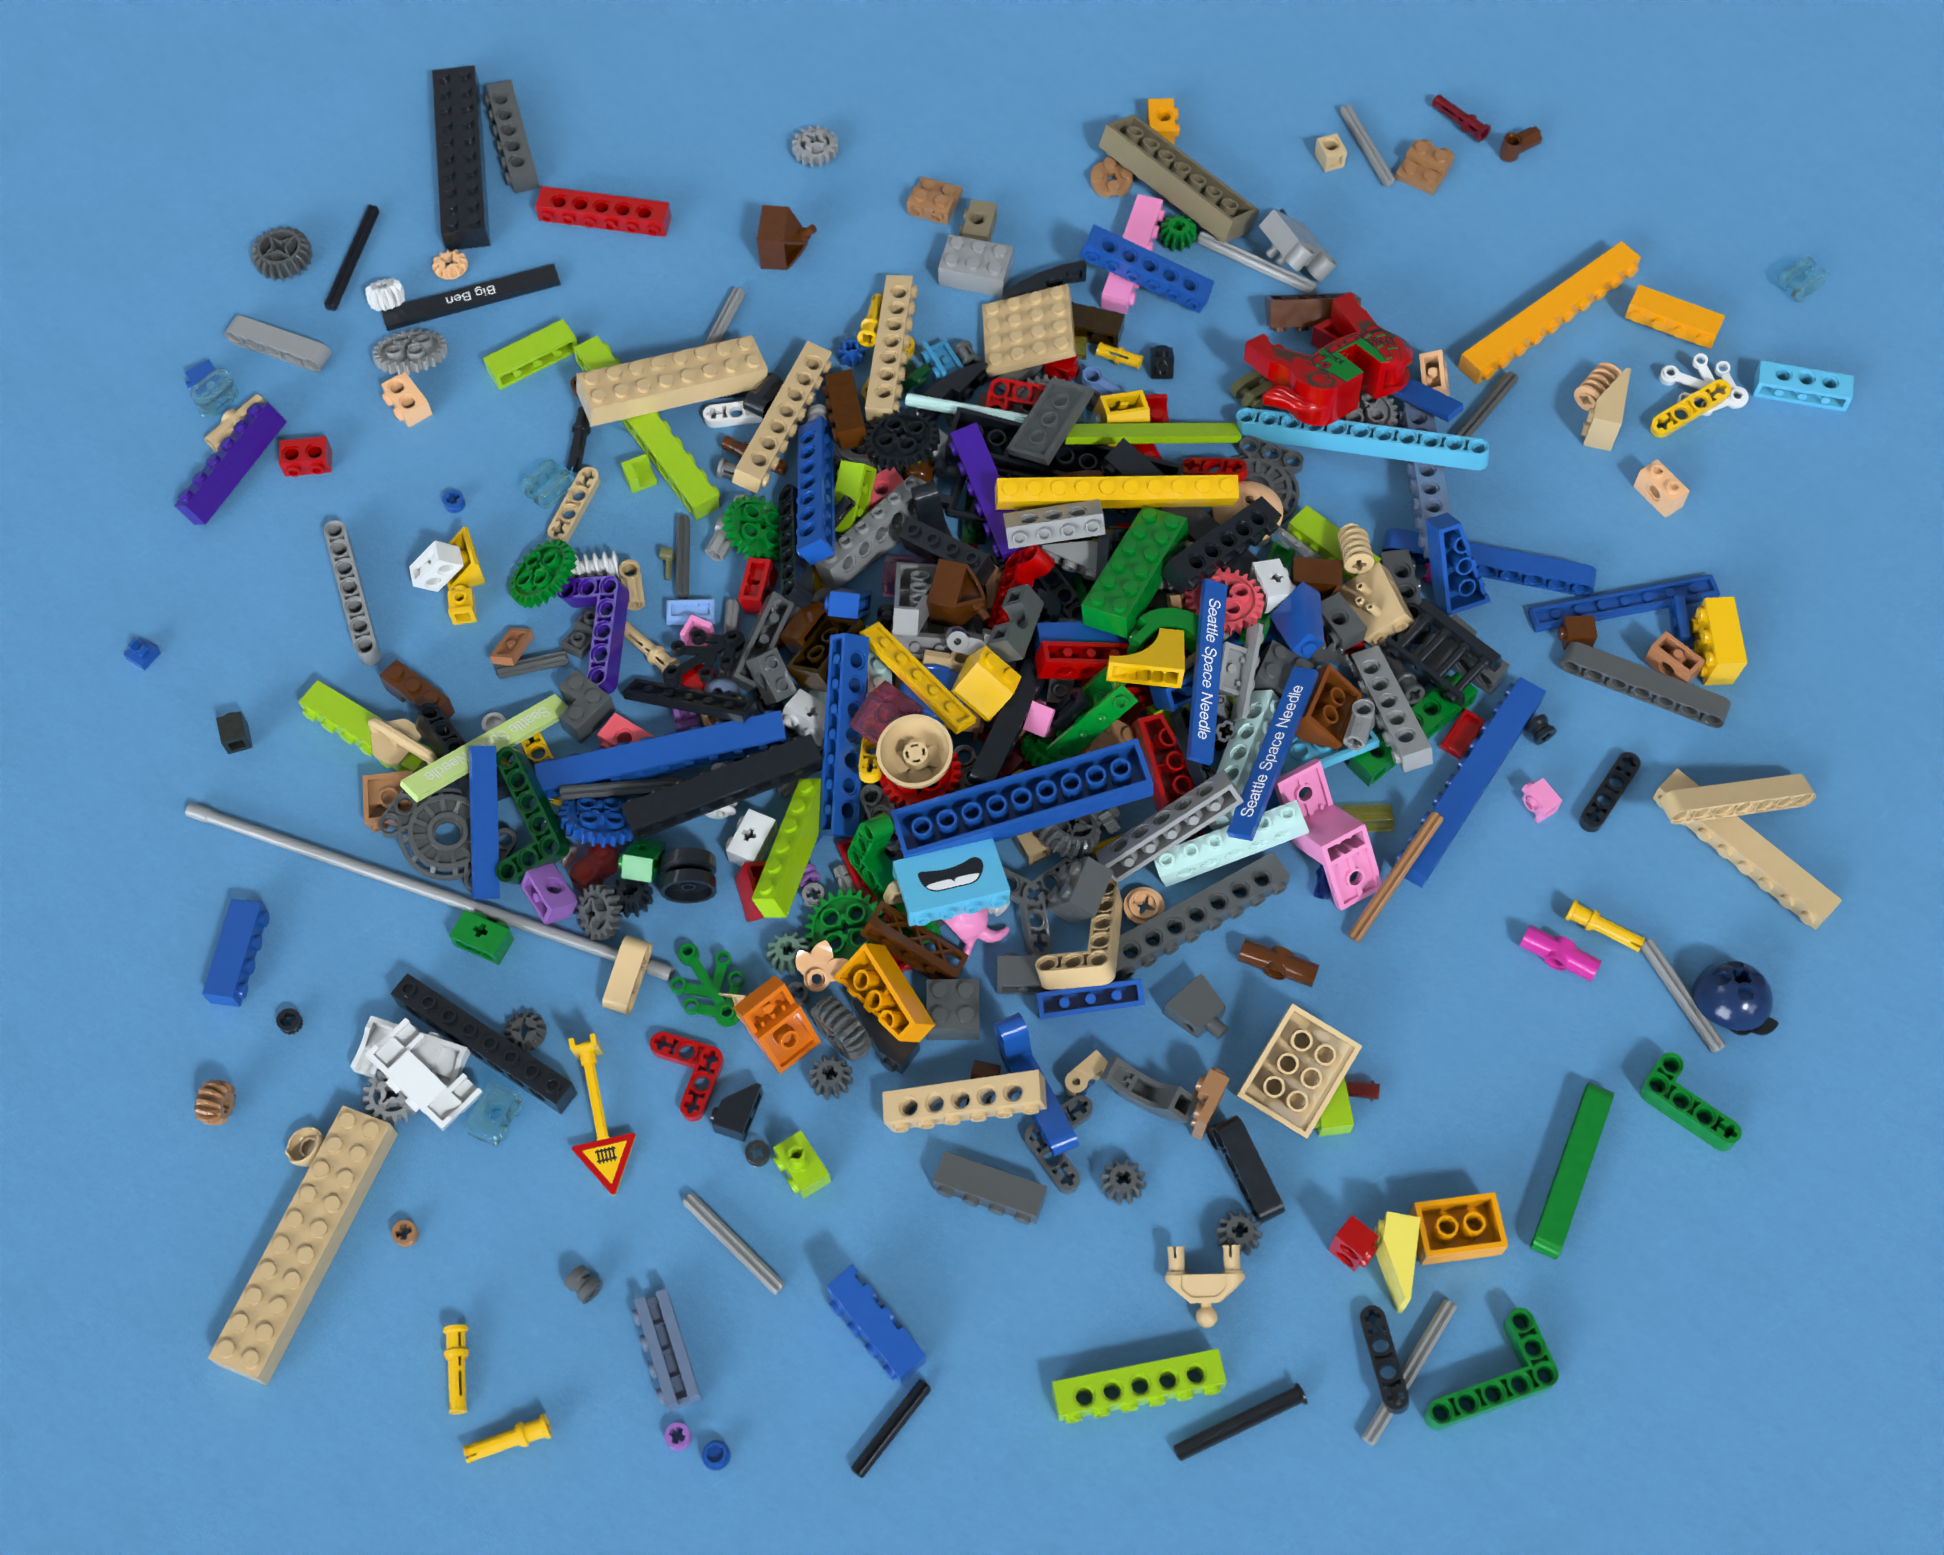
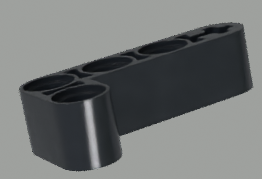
M1237 1115L1230 1116L1206 1128L1209 1141L1216 1150L1222 1151L1256 1221H1259L1261 1225L1284 1213L1283 1202L1242 1120Z

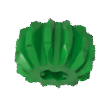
M1175 214L1172 218L1166 217V220L1160 226V242L1164 243L1165 248L1171 247L1172 252L1175 249H1179L1181 252L1184 248L1190 249L1192 243L1196 240V224H1193L1192 218L1185 219L1184 214L1181 217H1177Z

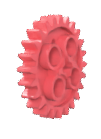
M1227 567L1225 572H1222L1219 568L1210 580L1228 585L1227 590L1229 587H1232L1229 597L1226 599L1224 631H1227L1228 635L1232 636L1233 630L1241 634L1242 628L1247 630L1251 624H1257L1258 618L1261 619L1265 602H1263L1264 594L1260 593L1261 586H1255V579L1248 581V574H1244L1241 577L1239 576L1238 569L1231 573L1230 568ZM1202 582L1195 590H1187L1184 599L1185 609L1198 616Z

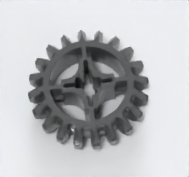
M280 226L277 230H274L271 227L270 232L263 231V237L258 236L257 242L252 243V262L256 266L257 271L263 274L266 279L271 277L276 281L280 278L284 282L287 277L293 279L295 274L301 276V270H307V265L311 264V258L313 257L312 246L304 233H300L297 228L291 229L288 226L284 229Z
M1091 814L1038 829L1034 832L1039 834L1038 840L1045 842L1044 847H1050L1053 849V853L1058 852L1061 857L1067 855L1072 860L1074 857L1081 859L1083 856L1090 854L1099 843L1102 831Z
M827 995L825 998L820 999L810 1010L811 1018L818 1027V1030L847 1060L855 1062L868 1053V1050L872 1047L871 1038L865 1031L864 1026L861 1025L859 1020L841 1001Z

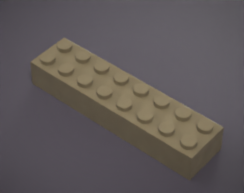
M1133 114L1106 124L1099 147L1107 155L1121 163L1124 168L1134 173L1138 179L1152 187L1155 192L1165 197L1169 203L1178 207L1186 216L1196 221L1201 228L1209 231L1218 241L1226 243L1251 232L1259 209Z

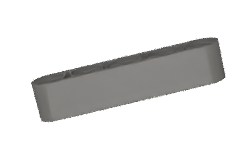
M236 315L224 332V336L235 345L317 373L322 370L332 355L331 350L320 342L241 315Z

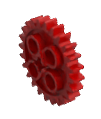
M953 753L947 772L936 782L938 785L934 788L924 787L920 794H918L919 789L902 788L893 783L882 772L880 783L884 787L883 792L885 796L889 795L890 803L897 801V807L902 808L904 805H912L955 792L953 787H960L958 779L962 778V773L959 770L961 769L960 761H957V753Z

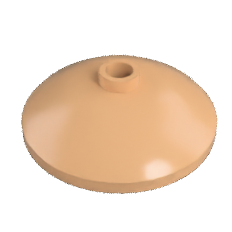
M1254 481L1238 482L1239 499L1234 506L1212 507L1213 519L1222 524L1248 506L1249 503L1247 502H1254L1262 496L1282 515L1277 523L1279 527L1283 518V505L1278 495L1266 485ZM1265 535L1263 540L1269 538L1270 536Z

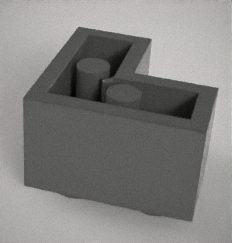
M577 669L559 685L563 699L570 704L559 716L563 729L582 744L616 711L612 697Z

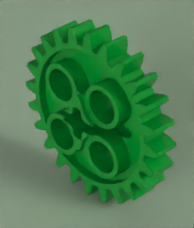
M747 494L742 499L737 497L735 501L729 504L721 520L725 524L722 530L728 532L725 539L732 540L729 546H737L736 553H745V560L750 556L752 558L771 559L773 564L776 561L780 563L779 506L773 507L772 500L766 503L763 496L758 500L755 494H753L751 499Z
M552 539L551 542L546 540L543 546L538 544L535 551L530 549V555L528 557L523 556L524 561L517 563L518 570L512 572L515 577L509 580L512 583L508 587L511 590L509 594L513 597L512 599L520 606L522 605L524 608L528 606L530 609L534 605L540 607L542 601L547 604L549 597L555 599L556 592L563 591V584H569L567 578L574 575L571 570L576 568L574 562L577 558L574 556L576 552L561 539L558 541Z
M851 888L848 889L847 895H844L842 890L838 889V896L836 897L831 892H828V901L820 897L819 900L822 905L820 907L812 906L816 913L815 915H807L812 923L805 924L804 926L808 931H811L804 935L806 940L812 941L807 945L810 947V950L824 940L830 945L834 940H841V946L836 950H832L833 958H844L849 961L862 946L855 944L856 938L860 936V932L863 929L860 927L865 926L879 903L876 901L871 904L873 898L870 894L863 899L864 893L862 890H859L855 896ZM855 911H863V915L860 919H851L852 914ZM881 911L877 918L888 924L887 920L881 919L886 915L885 912ZM830 916H838V920L835 924H826V921ZM845 926L850 927V929H848V934L843 933V931H845ZM825 932H832L827 936L824 935ZM867 939L866 942H865V943L874 944V943H872L871 941H869L868 939Z

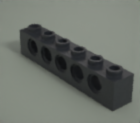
M1261 496L1171 558L1161 575L1181 595L1189 589L1193 591L1201 584L1204 578L1210 579L1220 567L1226 568L1234 557L1240 558L1244 555L1251 545L1253 547L1257 546L1265 535L1271 536L1278 529L1279 525L1277 523L1282 515Z

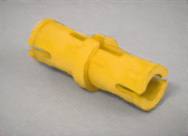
M1102 342L1097 347L1096 356L1114 361L1116 365L1121 363L1138 370L1141 367L1142 355L1125 351V348L1121 346L1116 348ZM1111 352H1112V353H1115V354H1118V355H1121V356H1124V357H1127V358H1129V359H1125V358H1122V357L1113 355V354H1111Z

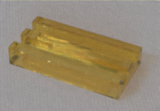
M1392 805L1341 807L1342 810L1362 822L1387 821V823L1365 824L1367 832L1394 831L1395 824L1393 823Z

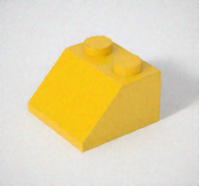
M985 645L967 657L951 692L986 722H989L1012 697L1022 676Z

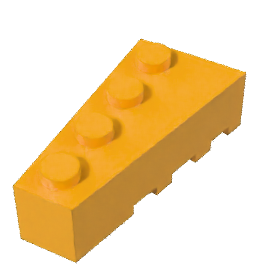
M864 943L833 977L838 983H842L847 988L849 994L857 997L864 1004L863 1007L868 1012L876 1015L878 1021L898 1041L920 1042L935 1026L932 1018L885 945Z

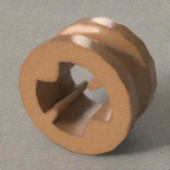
M401 1220L393 1226L391 1236L399 1246L410 1247L417 1241L419 1232L411 1221ZM407 1228L411 1233H408L407 1239L404 1240L399 1234H402L403 1229Z

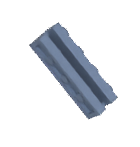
M665 1288L656 1291V1296L646 1299L645 1296L634 1299L636 1309L632 1310L636 1325H642L644 1335L640 1336L644 1352L650 1351L652 1361L648 1362L651 1376L653 1379L658 1377L661 1388L656 1389L661 1406L666 1404L668 1410L672 1412L702 1400L670 1295Z

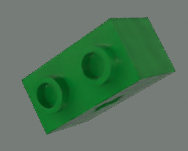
M646 838L633 841L619 857L618 867L622 869L621 878L651 883L660 872V858L666 852V842Z
M464 910L449 935L454 946L497 965L501 963L514 941L508 925L500 921H496V923L489 921L485 915L477 911L471 913Z

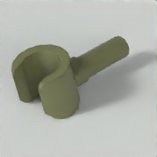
M661 547L659 559L666 561L665 580H671V566L675 560V554L672 548Z

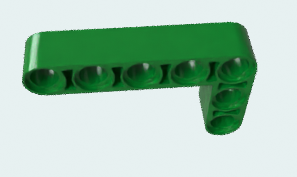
M884 812L859 825L847 852L850 863L879 902L881 900L885 902L883 895L888 885L894 881L893 864L884 853L894 832V825L890 817ZM904 902L890 905L908 917ZM936 921L923 925V927L940 937V929ZM907 926L901 927L903 935L908 938L914 937L913 931ZM929 940L923 941L924 946L930 943Z
M1522 1307L1515 1308L1506 1317L1503 1325L1521 1369L1432 1401L1424 1412V1420L1428 1427L1434 1430L1451 1427L1542 1394L1556 1384L1559 1377L1558 1369L1534 1316L1529 1310ZM1513 1318L1521 1319L1524 1322L1525 1329L1517 1328L1513 1324ZM1525 1344L1534 1346L1537 1355L1532 1356L1528 1354L1525 1350ZM1537 1371L1545 1372L1549 1377V1383L1540 1381L1537 1377ZM1511 1381H1519L1523 1386V1392H1516L1511 1386ZM1485 1390L1494 1391L1498 1398L1497 1401L1492 1402L1488 1400L1485 1396ZM1459 1399L1469 1401L1472 1407L1471 1411L1461 1409ZM1434 1408L1441 1409L1445 1413L1446 1418L1444 1421L1437 1420L1433 1416L1432 1410Z

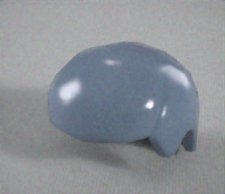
M722 677L714 678L713 681L706 683L703 690L704 692L735 698L740 697L741 693L739 686L734 681Z

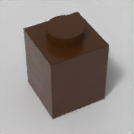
M1594 615L1564 617L1561 626H1558L1557 629L1558 640L1562 641L1563 650H1566L1570 642H1580L1591 647L1594 646L1598 637Z

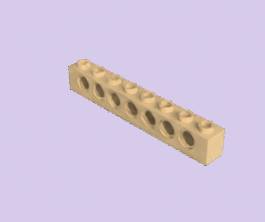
M886 275L865 403L866 422L868 424H878L877 418L886 419V413L893 416L895 410L900 414V401H898V398H902L903 385L900 383L905 381V367H903V364L908 362V351L906 350V348L910 347V334H908V331L913 329V318H911V315H915V301L913 299H917L918 286L914 285L913 276Z
M810 341L806 342L736 466L732 483L758 494L762 486H767L771 474H769L770 470H776L780 461L779 454L785 453L789 445L788 438H793L797 431V421H803L807 409H805L806 405L811 406L816 395L813 392L815 389L820 390L824 381L823 374L828 375L833 362L830 361L831 351Z

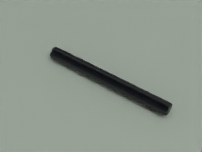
M370 204L365 210L325 300L324 305L327 310L336 311L379 215L376 205Z

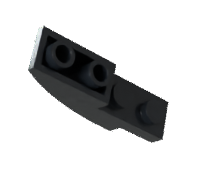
M984 361L972 364L950 373L927 389L923 396L961 403L965 400L968 401L973 396L974 391L987 382L989 378L986 372L988 363ZM922 408L917 411L918 413L924 412L925 417L931 416L932 421H936L942 413Z

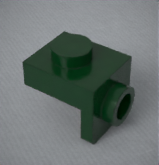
M912 362L903 366L905 367V381H901L900 384L903 385L907 392L915 386L917 388L921 387L928 381L927 375L931 368L927 363H924L919 368H916Z

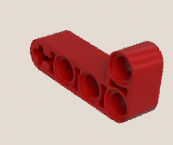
M996 378L990 383L986 407H1000L1005 411H1009L1010 403L1033 407L1046 388V385ZM1000 384L1006 385V392L1003 395H996V387ZM1022 388L1029 389V395L1026 399L1018 398V391Z
M1028 546L1014 552L1007 559L990 613L992 617L988 622L990 628L993 629L994 625L1010 622L1008 614L1002 608L1009 588L1029 584L1032 588L1035 579L1048 574L1055 564L1054 558L1040 546Z

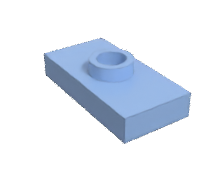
M715 599L667 600V625H685L690 615L715 624Z

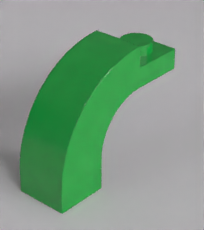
M1158 608L1149 611L1138 619L1136 627L1128 639L1130 644L1126 652L1130 655L1142 651L1148 644L1156 640L1159 628L1184 630V648L1194 653L1196 651L1199 616L1179 608Z

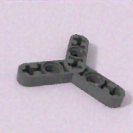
M1069 857L1064 858L1033 881L1003 867L1006 878L1014 882L1015 887L1013 891H1010V900L1019 904L1025 949L1028 955L1032 953L1046 955L1051 950L1045 900L1048 899L1052 889L1046 887L1044 879L1045 877H1051L1054 879L1055 885H1057L1059 870L1063 865L1076 861L1075 858L1072 860ZM1038 888L1041 893L1029 900L1027 895ZM1030 915L1038 916L1040 919L1039 927H1033L1030 924ZM1038 942V944L1042 945L1043 948L1039 950L1037 947H1034L1033 944Z

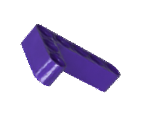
M614 576L567 579L569 584H563V591H557L556 594L573 608L596 606L587 678L604 692L611 694L618 685L629 590Z

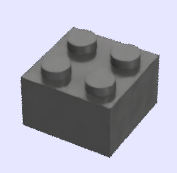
M1272 640L1259 655L1260 661L1255 670V687L1253 691L1273 690L1281 699L1293 667L1313 669L1315 665L1275 640Z
M1089 856L1063 865L1058 872L1057 877L1059 880L1057 885L1048 896L1049 904L1046 909L1071 924L1095 917L1114 871Z
M979 979L926 980V1011L935 1023V1026L927 1034V1040H980Z

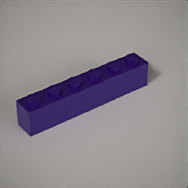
M268 402L254 403L248 408V414L243 420L235 424L233 433L220 443L219 446L221 448L217 453L207 459V465L204 469L195 474L192 478V484L179 494V500L174 506L194 525L207 524L287 423Z
M976 422L951 432L952 442L949 443L953 456L958 455L961 462H958L957 465L961 475H967L969 482L966 483L970 496H976L978 502L974 503L979 517L984 515L986 523H983V527L987 536H992L995 543L991 545L996 558L1001 556L1005 564L1010 555L1026 547L1008 548L1003 514L1015 511L996 510L995 484L1000 476Z

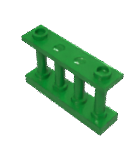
M1108 665L1080 688L1089 695L1088 705L1065 729H1056L1055 740L1046 747L1058 761L1074 757L1138 702V698L1124 686L1127 683L1106 681Z

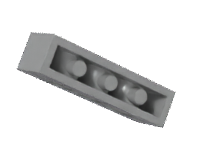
M1100 499L1003 514L1009 549L1105 535L1104 516Z

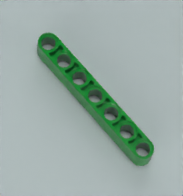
M1587 1083L1530 1245L1531 1250L1555 1260L1558 1259L1614 1098V1092L1592 1083Z

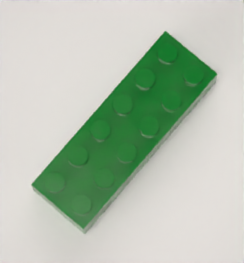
M1147 506L1141 508L1081 604L1083 625L1127 639L1129 638L1138 619L1143 615L1163 582L1164 577L1161 574L1171 558L1181 552L1188 540V518Z

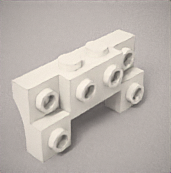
M370 1016L360 1047L350 1066L354 1072L378 1079L377 1072L380 1070L365 1054L398 1024ZM422 1033L426 1039L412 1054L448 1088L461 1075L469 1058L470 1051L465 1046L443 1040L444 1038L437 1033Z
M405 1018L365 1055L388 1078L385 1083L396 1094L401 1091L407 1097L404 1102L414 1112L420 1109L444 1131L483 1092L468 1080L464 1073L447 1088L442 1081L412 1054L426 1038Z

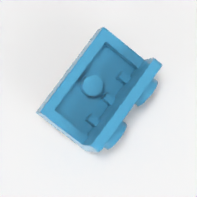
M946 340L929 346L927 341L921 342L922 351L920 352V357L923 363H927L931 368V374L935 381H939L950 373L964 367Z

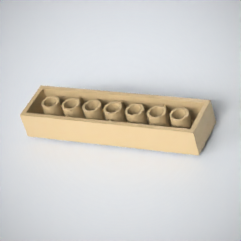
M749 335L577 373L576 389L592 427L757 389L766 378L768 368L753 336Z

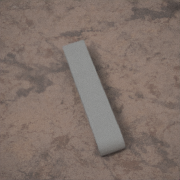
M332 520L325 525L324 535L353 646L361 663L366 666H373L380 661L381 651L351 538L341 521Z

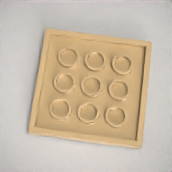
M1068 284L982 305L985 362L988 363L986 372L989 377L1076 356L1071 291Z

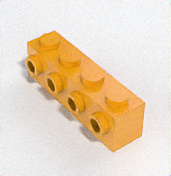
M1639 284L1624 318L1711 349L1725 315Z

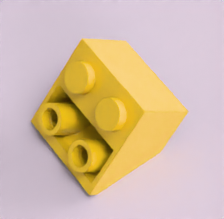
M1143 390L1100 396L1093 410L1098 424L1150 423V409ZM1105 444V445L1115 447L1117 444Z

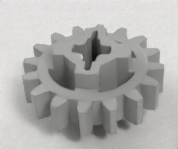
M811 125L808 126V130L801 128V134L795 133V139H792L793 155H796L797 161L802 160V165L810 163L811 167H814L815 164L822 167V162L829 164L830 158H836V153L839 152L838 138L835 137L834 131L828 133V127H825L823 130L820 129V125H817L816 129H813Z
M378 1071V1079H368L371 1087L363 1088L366 1096L362 1100L363 1105H367L365 1107L366 1113H373L372 1117L382 1118V1121L387 1123L389 1120L393 1121L394 1126L398 1125L399 1119L407 1123V1115L415 1116L417 1112H414L404 1102L407 1097L401 1091L396 1094L387 1086L385 1082L388 1078ZM375 1094H378V1097L380 1098L378 1100V1105H376L374 1102Z

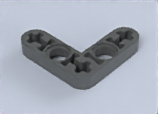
M1077 1095L1062 1104L1061 1108L1072 1128L1075 1129L1091 1117L1093 1105L1088 1097ZM1076 1104L1080 1106L1086 1105L1085 1113L1078 1111L1073 1114L1072 1119L1074 1121L1072 1122L1069 1115L1076 1110ZM1033 1123L1025 1131L1026 1146L1061 1193H1074L1080 1183V1176L1064 1153L1058 1155L1060 1160L1056 1165H1048L1045 1162V1155L1051 1152L1042 1136L1041 1142L1045 1148L1040 1153L1038 1152L1041 1150L1039 1142L1037 1140L1031 1141L1033 1132L1037 1135L1041 1134L1036 1124ZM1063 1165L1066 1166L1063 1168V1173L1065 1174V1176L1067 1178L1073 1177L1071 1186H1069V1184L1067 1183L1064 1185L1061 1184L1063 1182V1176L1061 1175L1059 1170L1063 1167Z

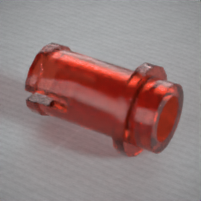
M1347 1080L1346 1087L1349 1097L1370 1099V1102H1373V1099H1379L1380 1084L1375 1083L1374 1080H1371V1083Z

